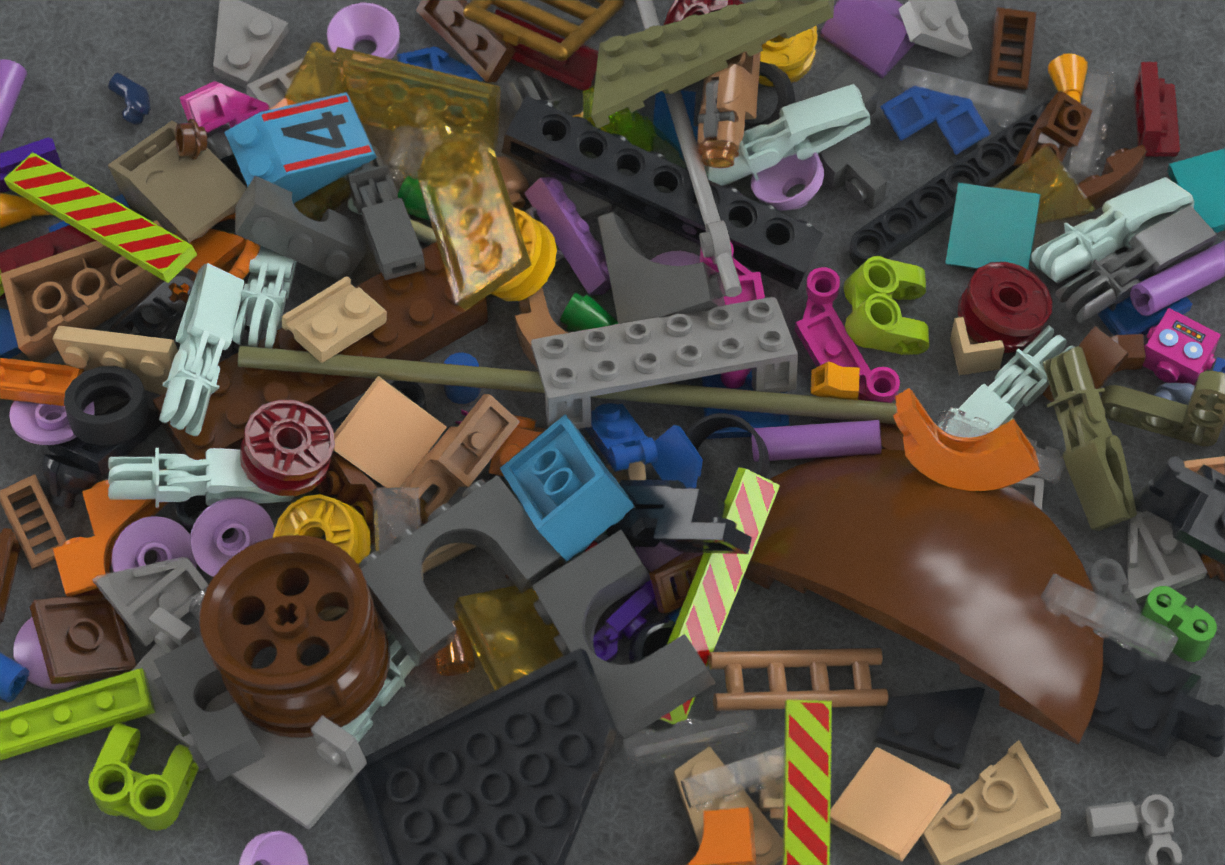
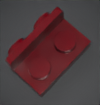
M1141 62L1134 85L1138 146L1143 145L1145 147V156L1176 157L1179 155L1180 143L1175 85L1165 84L1164 78H1158L1157 62Z

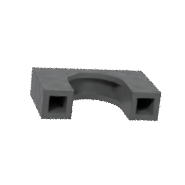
M498 475L486 483L483 479L473 483L464 491V498L453 506H450L449 503L441 505L428 517L429 522L418 530L414 527L406 529L394 539L393 547L383 554L379 551L371 553L358 565L365 577L374 607L381 620L417 667L451 644L456 633V627L429 594L422 580L421 566L433 551L452 543H468L478 546L497 561L521 593L528 590L533 584L545 578L557 568L561 555L536 529L525 509Z
M622 530L533 584L532 587L540 599L533 603L540 617L547 626L553 622L560 633L554 640L562 654L565 656L579 648L587 651L615 727L626 740L716 682L685 634L636 663L626 665L612 664L597 657L594 649V631L603 612L614 602L651 580L649 572Z

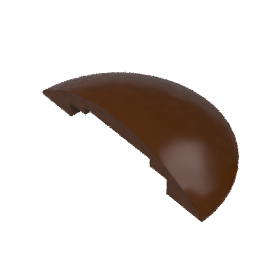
M881 449V454L823 457L797 465L769 479L779 484L780 487L744 578L768 590L774 580L803 594L809 589L959 664L961 673L999 691V706L1079 745L1091 720L1099 694L1103 668V634L1100 612L1093 587L1082 562L1071 544L1053 521L1031 500L1011 486L988 491H966L939 484L915 468L905 456V450Z

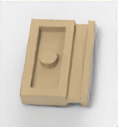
M346 276L282 316V328L285 331L289 329L294 334V339L319 362L323 363L385 324L387 311L360 287L355 288L351 284V279Z

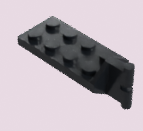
M1171 457L1155 474L1153 479L1135 496L1136 511L1145 512L1147 510L1170 522L1174 539L1225 565V475L1206 465H1203L1197 472H1194L1185 467L1181 458Z
M1103 637V668L1099 694L1088 726L1164 758L1179 739L1207 750L1213 757L1221 756L1225 750V708L1218 704L1210 705L1196 699L1201 686V676Z

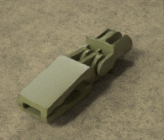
M1077 346L1054 356V358L1043 361L1054 398L1053 402L1046 405L1047 408L1054 407L1059 425L1063 431L1066 450L1063 452V459L1091 530L1101 531L1135 517L1137 511L1120 439L1116 435H1112L1100 398V393L1104 392L1105 389H1095L1083 349Z

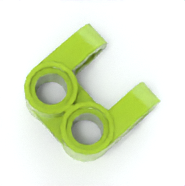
M873 256L867 259L844 282L843 290L845 297L852 305V312L848 315L845 322L846 333L856 345L863 348H872L901 355H917L927 351L929 348L928 325L919 320L902 317L900 307L894 300H914L924 296L926 293L925 270L916 265L889 260L881 256Z
M116 723L110 731L96 764L90 773L88 783L91 794L99 809L107 815H122L139 821L142 826L150 830L166 829L177 819L199 768L188 747L178 744L170 755L162 775H144L130 770L129 767L140 742V730ZM112 782L124 783V787L117 794L107 795L104 793L105 788ZM162 796L166 798L163 805L157 809L145 808L146 802L152 797Z

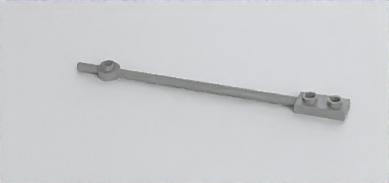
M636 0L644 29L646 30L655 25L660 26L653 1ZM681 91L665 94L706 228V232L699 234L704 258L711 257L713 264H717L726 295L728 297H735L742 292V287L732 258L728 230L725 222L720 220Z

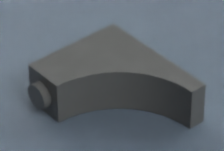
M614 212L598 217L618 324L666 317L674 314L708 311L714 307L725 305L724 297L727 295L719 272H716L704 262L685 266H670L653 262L638 247L628 222Z

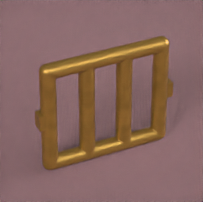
M472 0L465 6L463 15L466 19L503 35L504 41L515 46L521 43L558 61H565L624 6V0H594L602 4L598 9L578 0H539L583 20L584 22L580 26L522 0ZM494 5L566 39L561 43L555 42L486 9Z

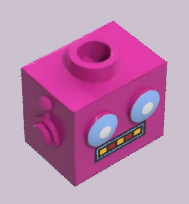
M1168 308L1159 325L1152 326L1147 334L1149 339L1147 345H1144L1146 358L1143 366L1154 371V374L1164 382L1191 383L1195 386L1198 375L1201 372L1207 371V369L1211 370L1216 360L1214 353L1221 334Z

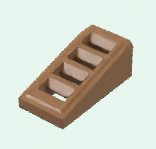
M34 474L0 490V503L32 570L55 560L53 548L62 546L67 540L36 475ZM35 493L36 501L14 510L13 503ZM42 508L44 515L21 525L19 518ZM49 523L50 530L28 540L26 532ZM56 537L58 545L35 555L32 547Z

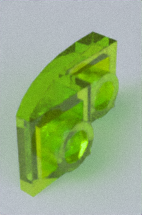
M594 86L583 91V118L596 127L591 117ZM626 107L609 115L610 123L598 128L609 134H619L625 137L631 144L643 150L654 151L653 138L656 137L654 125L649 117L642 116L638 110L631 113L629 108Z

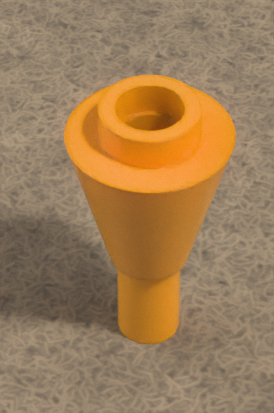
M1070 53L1054 58L1048 65V73L1057 91H1063L1081 103L1080 99L1088 68L1087 61L1080 55Z
M0 193V229L31 219L32 216L53 215L24 197Z

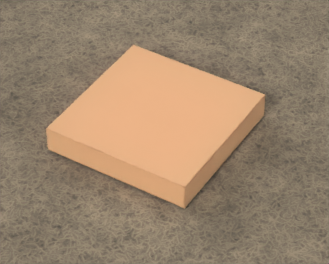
M378 376L334 433V451L396 495V491L413 470L416 469L418 463L428 453L447 427Z
M876 747L830 809V823L903 861L951 795L952 790L950 785Z

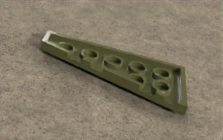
M755 0L740 5H728L721 10L700 16L691 15L682 21L663 26H651L638 33L627 36H614L605 42H601L599 44L591 114L596 128L598 129L609 124L608 116L626 107L629 108L631 113L645 107L643 101L660 91L665 94H672L727 68L726 60L746 51L748 56L751 57L763 51L761 45L772 38L780 35L783 38L789 39L833 18L834 0Z

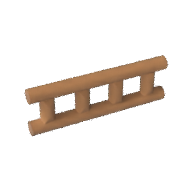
M881 648L710 652L708 656L710 670L724 669L727 693L714 694V710L785 709L786 700L832 701V708L887 706L888 691L886 688L872 689L869 665L882 664ZM852 666L855 689L830 690L827 667ZM809 667L812 690L787 691L784 668ZM767 668L770 692H744L742 669Z

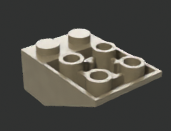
M170 121L108 164V167L128 205L153 221L157 220L161 226L190 243L194 239L204 236L211 227L225 217L234 214L235 206L247 187L208 148H206V151H200V155L195 160H192L191 156L180 157L175 140L177 123Z

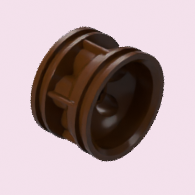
M306 535L277 536L257 542L228 560L213 577L204 594L200 610V630L203 642L214 665L222 675L224 685L233 703H237L243 716L261 730L282 737H314L311 728L322 716L341 728L361 715L373 703L381 691L390 666L389 639L380 615L374 607L369 587L360 567L339 546L324 539ZM337 606L347 609L346 614L335 621H325L319 617L321 610L327 607ZM312 645L322 646L329 651L328 656L312 666H305L300 663L302 652L308 650ZM266 647H273L277 650L276 658L269 666L262 669L252 668L253 660L259 651Z

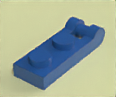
M606 403L599 405L595 410L591 411L592 427H586L585 429L615 472L628 469L629 464L641 461L646 465L658 461L657 449L653 438H647L623 403Z

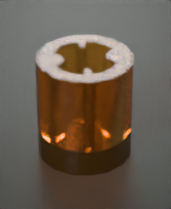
M451 621L456 627L453 642L434 655L439 675L453 676L464 674L475 667L469 627L465 621Z

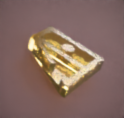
M1048 146L1043 147L994 187L1040 194L1041 198L1036 225L1091 213L1095 209Z

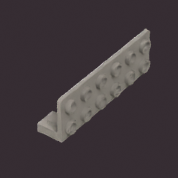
M775 297L714 307L708 311L674 314L666 317H656L542 337L531 341V349L545 391L546 422L548 428L565 414L577 429L592 427V396L752 368V387L754 391L780 393L797 389L798 353Z
M159 606L148 618L156 633L154 637L156 644L133 670L143 668L147 675L156 713L146 715L145 717L190 747L196 744L191 733L183 737L171 716V713L178 710L174 700L165 703L154 682L161 675L153 660L195 639L196 636L190 626ZM228 691L213 698L205 711H220L234 704ZM324 716L311 728L314 737L306 738L274 735L254 726L245 718L265 757L230 776L306 829H310L367 762L357 739Z

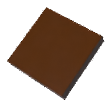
M102 593L33 600L30 605V611L51 684L111 678L130 672L137 665L125 623Z

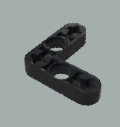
M183 268L169 283L161 279L111 325L108 332L129 334L135 326L138 330L135 335L159 338L179 318L183 317L197 274L188 268ZM186 283L189 286L187 293L180 292L177 295L173 292L175 284L181 286ZM148 306L157 307L162 311L164 320L156 324L149 323L142 317L141 310ZM245 326L241 342L245 339L249 340L250 326ZM233 339L228 349L222 350L221 355L225 359L239 352V350L234 348L235 342H233Z

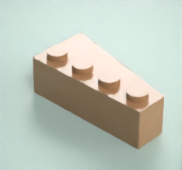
M156 220V221H153V223H155V224H157L158 226L162 227L161 224H160L157 220ZM98 241L0 274L18 348L33 362H40L58 351L52 339L58 326L92 330L136 303L161 280Z

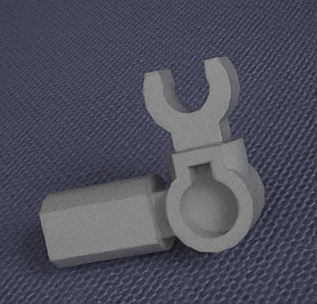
M1154 794L1148 796L1141 805L1136 806L1131 801L1086 807L1085 818L1090 837L1136 832L1137 827L1140 826L1143 830L1144 839H1148L1150 845L1145 854L1146 865H1158L1156 857L1158 851L1168 853L1172 865H1179L1181 863V849L1171 839V836L1174 834L1172 823L1174 807L1167 797Z

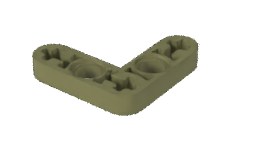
M1201 372L1198 375L1188 405L1118 385L1104 387L1105 391L1101 393L1100 397L1106 419L1199 446L1214 445L1225 422V374L1222 372Z

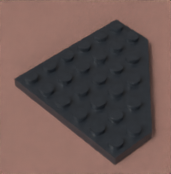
M579 648L365 756L367 764L355 778L385 865L565 864L617 734L615 724L587 651Z

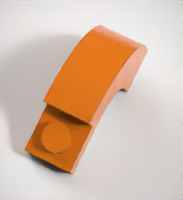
M910 388L895 396L897 413L893 417L904 435L905 456L915 468L933 481L960 490L988 491L1013 485L1040 471L1036 451L1014 419L982 436L958 437L948 434L933 422Z

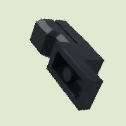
M621 480L619 482L631 502L636 506V509L632 508L620 522L611 525L607 529L608 537L622 530L633 547H656L662 542L679 552L749 554L752 537L736 529V522L722 518L725 503L701 489L686 488L684 483L679 480Z

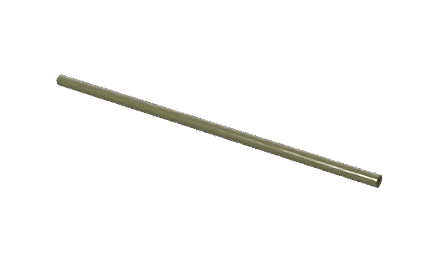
M240 346L238 353V367L376 379L379 376L383 380L545 394L539 372L342 354H336L321 363L307 351ZM672 383L591 397L852 421L879 420L880 423L896 424L893 415L897 413L896 403Z

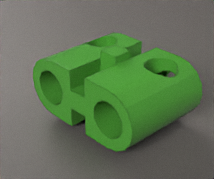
M1168 586L1155 587L1150 591L1139 616L1141 629L1157 642H1160L1162 639L1170 644L1168 649L1181 659L1188 662L1201 660L1205 656L1217 631V624L1214 618L1197 605L1193 609L1186 605L1187 598Z

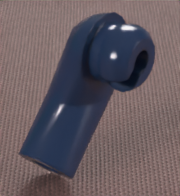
M121 73L114 74L108 88L125 99L127 106L122 112L123 118L132 124H141L144 116L148 115L150 111V99L147 90Z

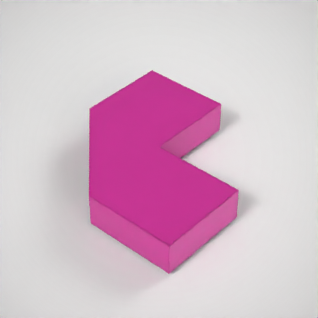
M215 81L180 97L187 120L194 119L198 126H204L206 133L227 123L232 128L259 112L270 110L267 103Z

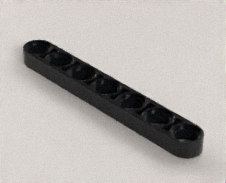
M1051 100L1043 102L857 230L852 235L849 254L852 262L860 267L867 259L873 256L889 259L953 215L957 189L951 184L953 178L963 176L971 180L973 185L993 187L1019 169L1014 166V163L1021 148L1014 144L1012 138L1018 134L1029 135ZM988 155H995L1002 159L1004 165L999 169L992 170L983 165L982 159ZM925 198H934L941 203L942 208L937 212L930 213L923 210L919 203ZM895 219H901L909 223L911 229L905 234H896L889 229L888 224ZM863 241H871L879 247L880 251L873 256H865L859 253L857 245Z

